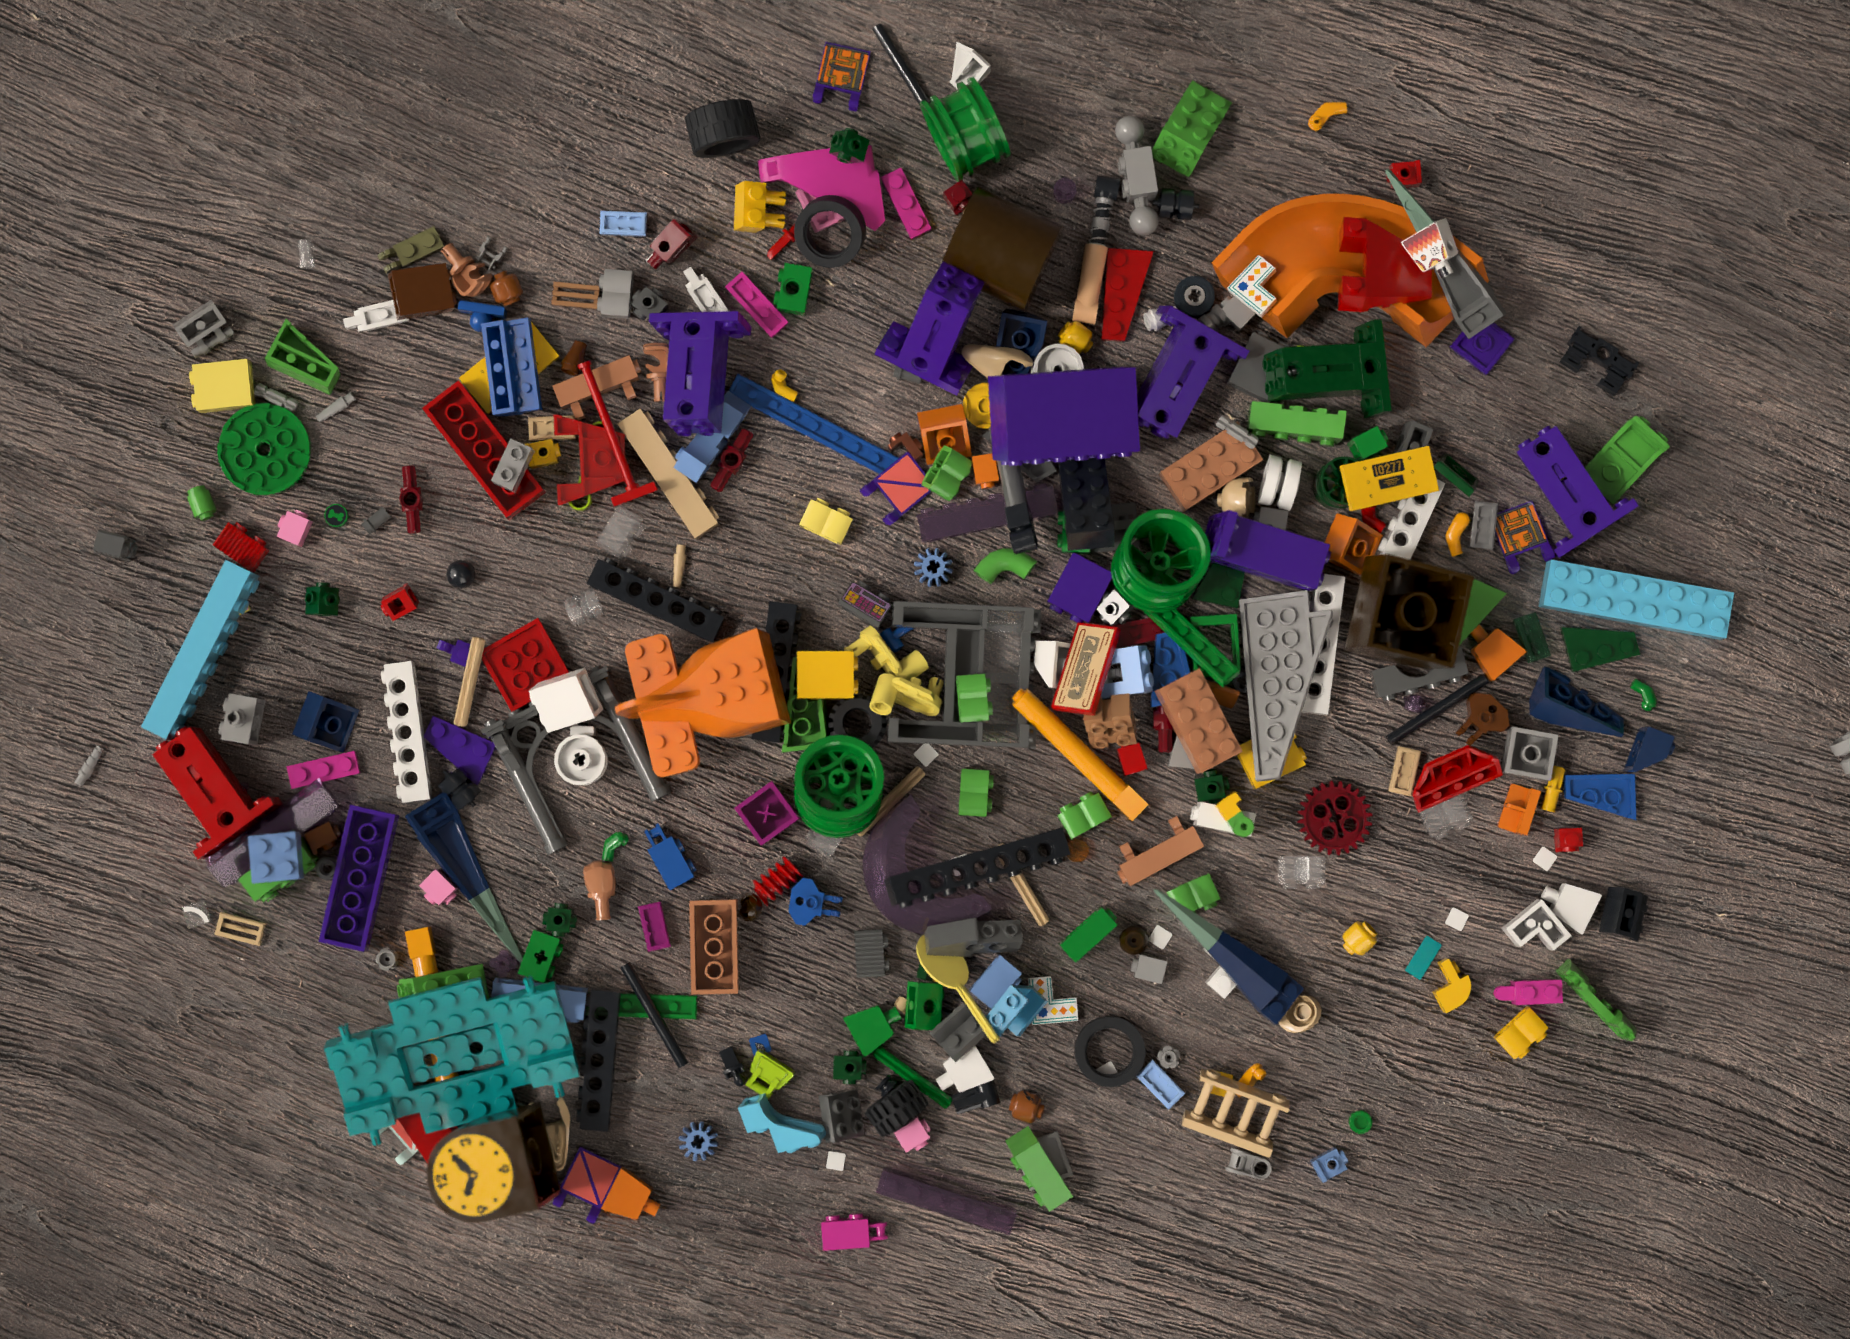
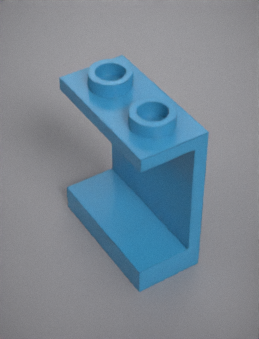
M1011 985L987 1014L986 1019L998 1036H1001L1008 1028L1014 1035L1020 1037L1047 1004L1048 1000L1033 986Z

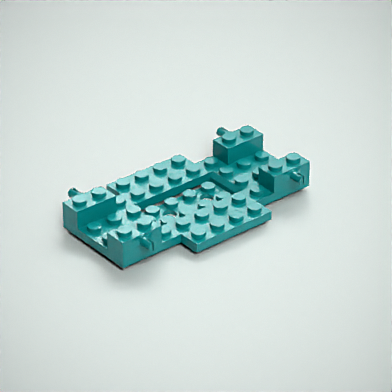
M529 976L528 979L527 977L523 978L526 989L487 999L481 977L389 1000L388 1004L394 1023L350 1034L348 1024H344V1027L343 1024L338 1026L341 1037L326 1040L324 1050L330 1071L334 1070L344 1104L343 1115L349 1136L370 1133L372 1145L376 1146L377 1143L379 1145L382 1143L379 1134L380 1129L395 1125L397 1118L419 1112L426 1134L466 1124L483 1116L516 1109L517 1105L512 1088L532 1083L533 1088L553 1085L556 1098H560V1095L561 1097L565 1096L562 1082L579 1077V1065L556 982L553 981L535 986L533 976ZM480 1042L483 1045V1050L480 1053H473L469 1049L470 1044ZM429 1053L436 1055L437 1062L434 1065H427L424 1062L425 1055ZM504 1060V1063H501V1065L422 1086H414L413 1084Z

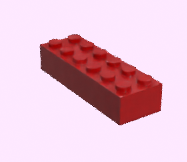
M459 380L422 408L509 521L546 493L528 468L516 493L500 487L491 481L508 442Z

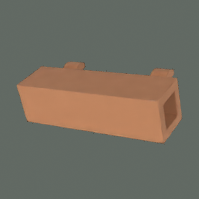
M628 355L592 370L601 395L623 387L628 401L637 397L631 384L640 380L638 373H641V369L637 359L632 361V358ZM580 374L553 385L552 387L562 410L571 407L576 420L585 418L580 403L592 399V395L584 375Z
M1175 816L1168 820L1175 835L1139 855H1134L1128 842L1119 846L1126 859V862L1118 865L1120 870L1117 871V874L1122 883H1128L1129 886H1132L1204 847L1194 827L1191 826L1184 830L1178 817Z

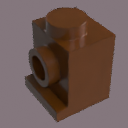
M328 822L305 833L304 836L313 854L319 855L322 853L321 848L326 851L337 845L335 841L341 839L343 833L338 824L334 825L333 822Z

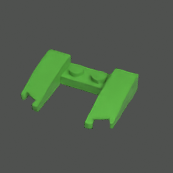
M1568 958L1555 971L1620 1039L1633 1041L1636 1038L1637 1029L1632 1022L1618 1009L1613 1013L1610 1012L1613 1008L1604 999L1600 1001L1594 995L1596 990L1589 984L1588 976L1572 960Z

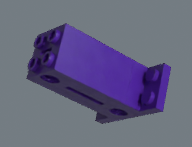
M942 262L925 291L910 329L893 321L874 355L957 396L973 366L962 355L956 353L955 350L985 282Z
M1159 306L1155 314L1161 317L1160 321L1170 327L1173 325L1174 327L1137 393L1138 422L1140 427L1152 428L1150 432L1155 436L1168 439L1169 437H1178L1220 357L1235 361L1237 359H1246L1249 350L1173 306Z
M739 311L649 313V323L663 338L669 340L663 420L680 436H691V433L713 436L714 433H721L729 336L739 339L743 338V336L751 335L752 326Z
M1548 425L1538 432L1539 437L1531 441L1529 438L1518 445L1520 450L1517 451V455L1573 537L1569 540L1566 536L1555 544L1557 548L1554 552L1558 558H1561L1636 509L1639 505L1634 498L1629 501L1626 497L1614 505L1616 510L1613 511L1557 426L1551 428ZM1540 444H1546L1550 450L1546 455H1539L1536 452V448ZM1584 514H1594L1596 522L1593 525L1585 524L1583 522Z
M1231 510L1209 516L1205 534L1210 545V562L1303 591L1316 590L1318 586L1322 585L1324 580L1322 570L1324 564L1328 563L1331 551H1329L1330 544L1240 517L1238 512Z

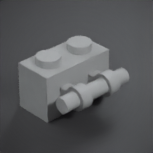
M212 299L173 324L187 347L195 342L198 345L191 350L195 358L202 354H208L211 348L219 343H225L228 341L227 338L234 334L230 326L222 331L219 328L226 323V320ZM214 331L216 335L205 342L202 340L203 337Z

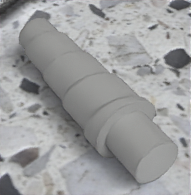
M351 392L344 397H339L321 413L316 415L317 420L322 422L348 408L349 404L355 401L356 398Z
M98 745L94 748L93 752L79 769V775L75 780L76 784L83 787L85 781L90 779L97 761L104 750Z

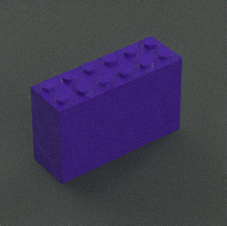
M1109 367L988 376L993 460L1001 461V465L1017 466L1023 465V463L1042 464L1045 461L1066 462L1067 460L1074 459L1076 461L1089 460V458L1105 459L1110 458V456L1130 457L1132 452L1140 451L1136 367Z

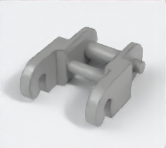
M487 236L486 242H483L479 249L480 255L476 256V263H484L489 267L488 271L496 268L494 266L496 262H501L508 247L504 246L503 251L499 255L490 253L486 250L491 240L489 236ZM487 254L494 258L493 261H487L483 258L484 255Z

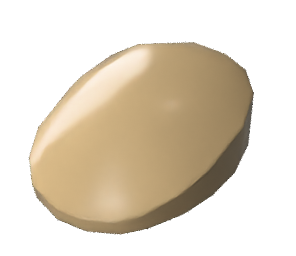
M1299 995L1282 1017L1279 1024L1287 1032L1302 1033L1318 1023L1321 1017V1006L1314 997Z

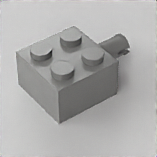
M229 693V698H225L223 704V711L226 712L224 721H221L219 726L221 740L257 746L266 700Z

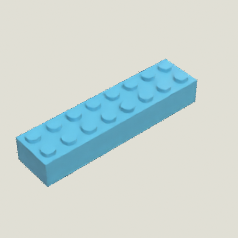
M225 560L141 725L142 728L166 740H173L176 737L175 733L185 727L184 724L187 718H191L196 710L197 705H195L198 696L202 697L206 691L207 684L205 683L209 675L212 676L217 669L218 664L216 661L219 655H223L228 647L226 641L229 635H233L239 625V622H237L239 613H245L249 605L247 600L250 594L255 593L259 586V575Z
M1549 560L1545 566L1538 607L1722 640L1727 638L1734 593Z

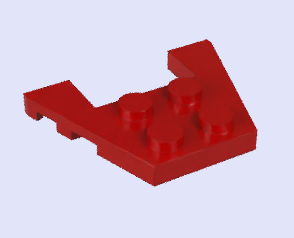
M553 415L554 436H579L581 483L557 484V505L566 504L625 481L604 428L561 415ZM616 432L625 455L624 434Z

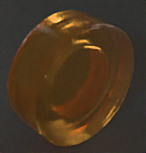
M1074 839L1068 843L1071 853L1067 856L1069 860L1081 862L1087 858L1089 848L1083 840Z

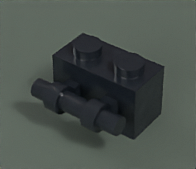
M1608 887L1599 932L1615 937L1629 938L1631 941L1638 942L1640 933H1643L1644 926H1642L1644 913L1648 911V905H1646L1648 896L1628 888Z

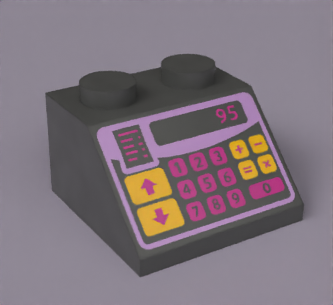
M860 580L858 583L852 581L839 600L838 606L879 630L892 608V604L889 603L891 599L880 592L877 595L869 591L871 587Z

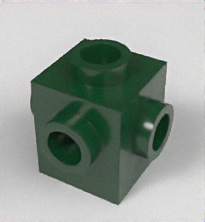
M845 128L842 131H835L831 139L829 153L836 156L837 160L842 163L864 162L870 140L858 135L859 132L855 129Z
M316 582V586L306 587L305 615L338 616L339 588L330 587V583Z
M1208 769L1201 775H1195L1194 781L1198 802L1208 800L1211 804L1218 803L1222 798H1226V791L1230 790L1228 777L1223 776V771L1217 772V769ZM1214 784L1216 788H1211L1209 785Z
M554 903V907H548V912L544 911L543 925H546V931H552V936L565 937V933H570L572 928H576L577 914H574V909H568V904ZM558 915L563 918V922L560 925L554 921Z
M844 1050L843 1055L834 1054L833 1079H842L843 1084H857V1080H861L862 1075H866L867 1061H862V1055H857V1051ZM853 1064L854 1070L848 1071L846 1065Z

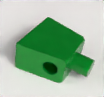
M879 1005L843 1017L864 1057L893 1036L894 1032L890 1025L902 1019L896 1007L883 1013Z

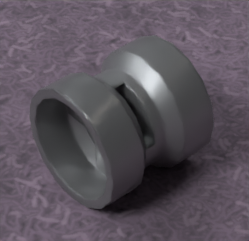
M1218 304L1211 308L1210 313L1203 314L1199 318L1200 323L1218 332L1221 326H1226L1231 322Z

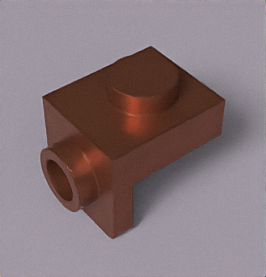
M899 432L889 439L890 444L888 448L890 451L903 444L915 461L923 457L921 451L924 448L916 438L912 440L907 432L903 435Z

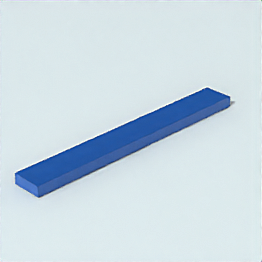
M737 374L729 389V392L749 404L752 408L877 474H880L898 459V457L740 374Z

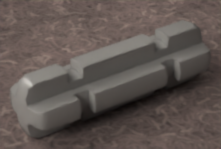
M258 383L254 390L255 395L261 398L265 397L267 401L280 407H285V409L291 412H295L299 402L291 397L288 398V396L271 388L268 389L267 386Z
M1222 415L1216 423L1217 427L1227 430L1226 433L1241 443L1242 441L1245 442L1244 445L1251 449L1259 441L1257 436L1254 434L1250 435L1249 431L1234 421L1233 423L1230 422V419L1225 415Z

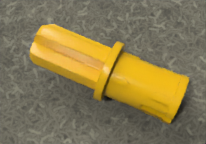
M1553 766L1551 781H1548L1547 787L1544 786L1546 792L1541 810L1555 813L1559 794L1563 792L1561 790L1565 774L1563 767Z

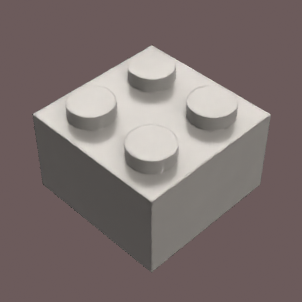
M1509 727L1501 765L1502 774L1551 781L1559 735Z

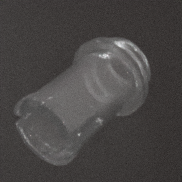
M311 239L298 240L296 248L299 250L300 269L314 268L312 250L314 244Z

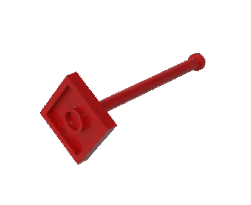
M591 360L577 366L579 369H582L627 485L625 487L626 492L611 497L613 506H617L658 490L656 481L643 486L635 483L590 367L592 365Z

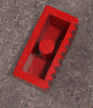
M228 522L212 545L254 573L269 552V549L265 547L267 542L256 535L254 538L247 535L248 529L238 522L235 525Z

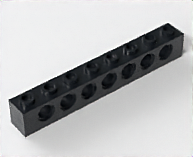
M1059 828L890 876L884 879L892 907L899 905L900 909L914 905V900L921 899L923 903L936 899L935 894L943 892L944 896L957 893L956 888L964 886L965 890L978 887V882L986 880L987 884L1001 880V875L1008 874L1010 878L1022 874V869L1029 868L1031 872L1044 868L1043 863L1051 862V865L1065 862L1064 857L1071 853L1064 830ZM1040 845L1047 849L1046 856H1042L1039 853ZM1018 851L1025 854L1026 860L1024 863L1018 860ZM997 857L1004 861L1003 869L997 867ZM975 864L981 865L983 869L982 875H978L974 871ZM953 870L960 872V881H956L953 878ZM931 876L939 879V887H934L931 884ZM910 882L917 885L918 891L916 894L910 892L908 888Z

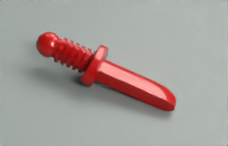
M795 224L789 231L786 228L782 230L784 235L767 253V257L770 260L791 240L795 242Z

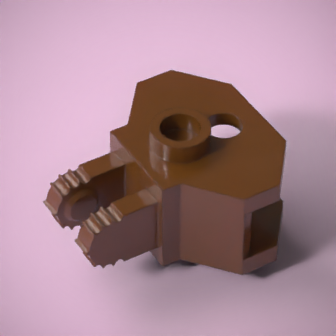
M1472 694L1466 700L1468 714L1465 718L1466 721L1455 733L1458 736L1463 735L1467 728L1472 725L1476 732L1466 741V744L1471 746L1482 734L1487 732H1504L1510 725L1508 710L1491 694ZM1489 706L1493 708L1492 713L1488 710Z

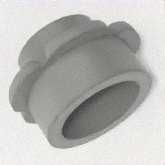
M390 948L381 949L380 953L376 955V963L379 965V968L384 971L396 968L398 965L397 959L399 958L398 953L395 950H390Z
M1165 1046L1163 1050L1158 1052L1157 1059L1163 1068H1175L1179 1064L1180 1053L1177 1049H1173L1172 1046Z

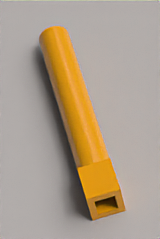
M1021 688L1013 695L1012 699L1014 701L1012 706L1086 776L1129 820L1133 821L1149 805L1028 688L1025 690Z
M431 927L405 931L415 977L438 973L435 957L436 949ZM430 1053L432 1065L437 1062V1057ZM454 1072L448 1076L435 1077V1080L438 1082L459 1075L458 1072Z

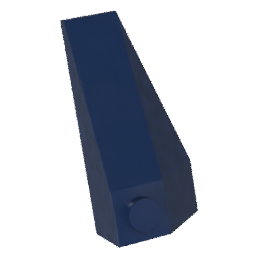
M1006 308L1001 315L996 347L1021 350L1029 355L1034 362L1044 344L1048 320L1028 312ZM1010 360L1005 365L1002 375L1028 373L1030 366L1025 367L1017 361Z
M1546 666L1542 668L1529 699L1530 715L1549 724L1617 737L1624 735V719L1602 702L1595 703L1587 696L1588 692L1583 688L1579 691L1569 684L1571 680L1565 675Z

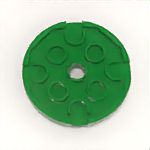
M258 403L240 409L227 420L222 428L217 445V455L223 473L236 487L250 494L271 496L290 489L302 478L310 462L311 442L304 424L295 414L278 405ZM267 443L270 445V452L267 456L259 454L258 448L261 444Z

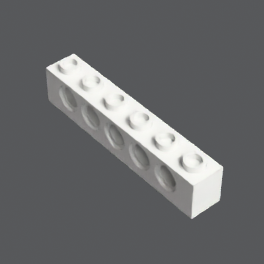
M1324 574L1322 585L1318 586L1316 590L1309 591L1313 592L1312 601H1310L1311 612L1332 610L1333 617L1324 641L1325 647L1321 651L1318 660L1322 665V671L1314 673L1311 682L1319 687V694L1317 696L1307 694L1302 710L1303 713L1328 715L1345 583L1344 576ZM1322 592L1328 593L1331 597V601L1327 605L1322 604L1319 600V595Z
M407 661L385 664L384 670L381 671L382 683L387 686V693H384L385 706L390 709V716H387L388 729L393 731L390 747L392 753L396 754V762H393L395 776L399 777L400 785H396L397 797L402 799V803L431 800L433 796L426 743L423 737L424 728L415 662ZM399 680H403L406 686L405 690L401 693H397L394 688L395 683ZM402 703H406L409 708L408 713L404 716H400L397 711L398 706ZM405 726H409L412 731L408 739H403L401 736V729ZM408 749H412L415 753V757L411 762H407L404 759V752ZM410 772H415L418 776V780L414 785H410L407 782V775Z

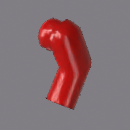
M1377 506L1361 509L1362 521L1381 533L1386 523L1376 517L1375 508Z

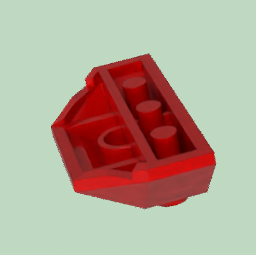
M1466 745L1426 763L1412 793L1417 812L1419 813L1502 776L1499 759L1487 752Z

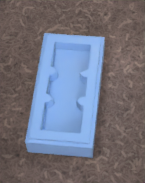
M601 211L600 235L646 237L647 213Z
M1153 1060L1136 1075L1168 1110L1185 1094Z

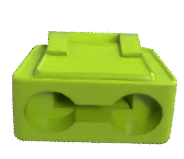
M758 1049L753 1062H751L750 1072L753 1075L745 1085L760 1095L766 1094L767 1099H769L774 1088L779 1090L788 1084L795 1071L764 1050ZM757 1077L770 1085L769 1088L755 1081Z

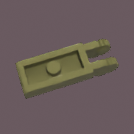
M435 226L394 245L393 248L381 252L377 257L381 261L397 254L399 261L384 267V271L387 274L401 267L405 268L442 250L445 246Z

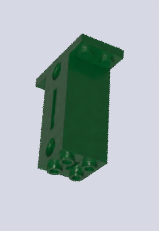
M1373 319L1355 327L1353 335L1355 344L1281 347L1265 354L1262 368L1266 374L1265 393L1268 395V401L1362 396L1360 406L1364 413V418H1374L1392 411L1382 319Z

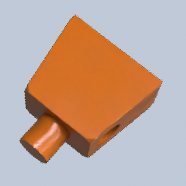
M1479 624L1470 633L1478 642L1470 651L1490 682L1494 681L1527 652L1499 628L1493 629L1488 634Z
M622 1167L601 1209L638 1220L642 1211L655 1217L661 1204L649 1198L653 1190L650 1185L625 1167Z

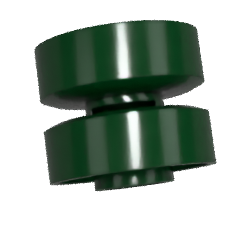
M1346 456L1337 457L1317 471L1312 487L1314 496L1322 506L1331 510H1343L1349 507L1339 466L1359 462L1358 460Z

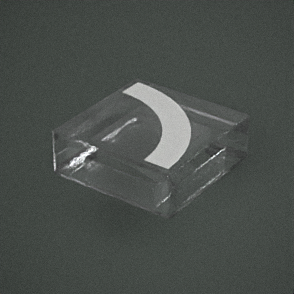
M206 900L182 907L188 929L212 922Z

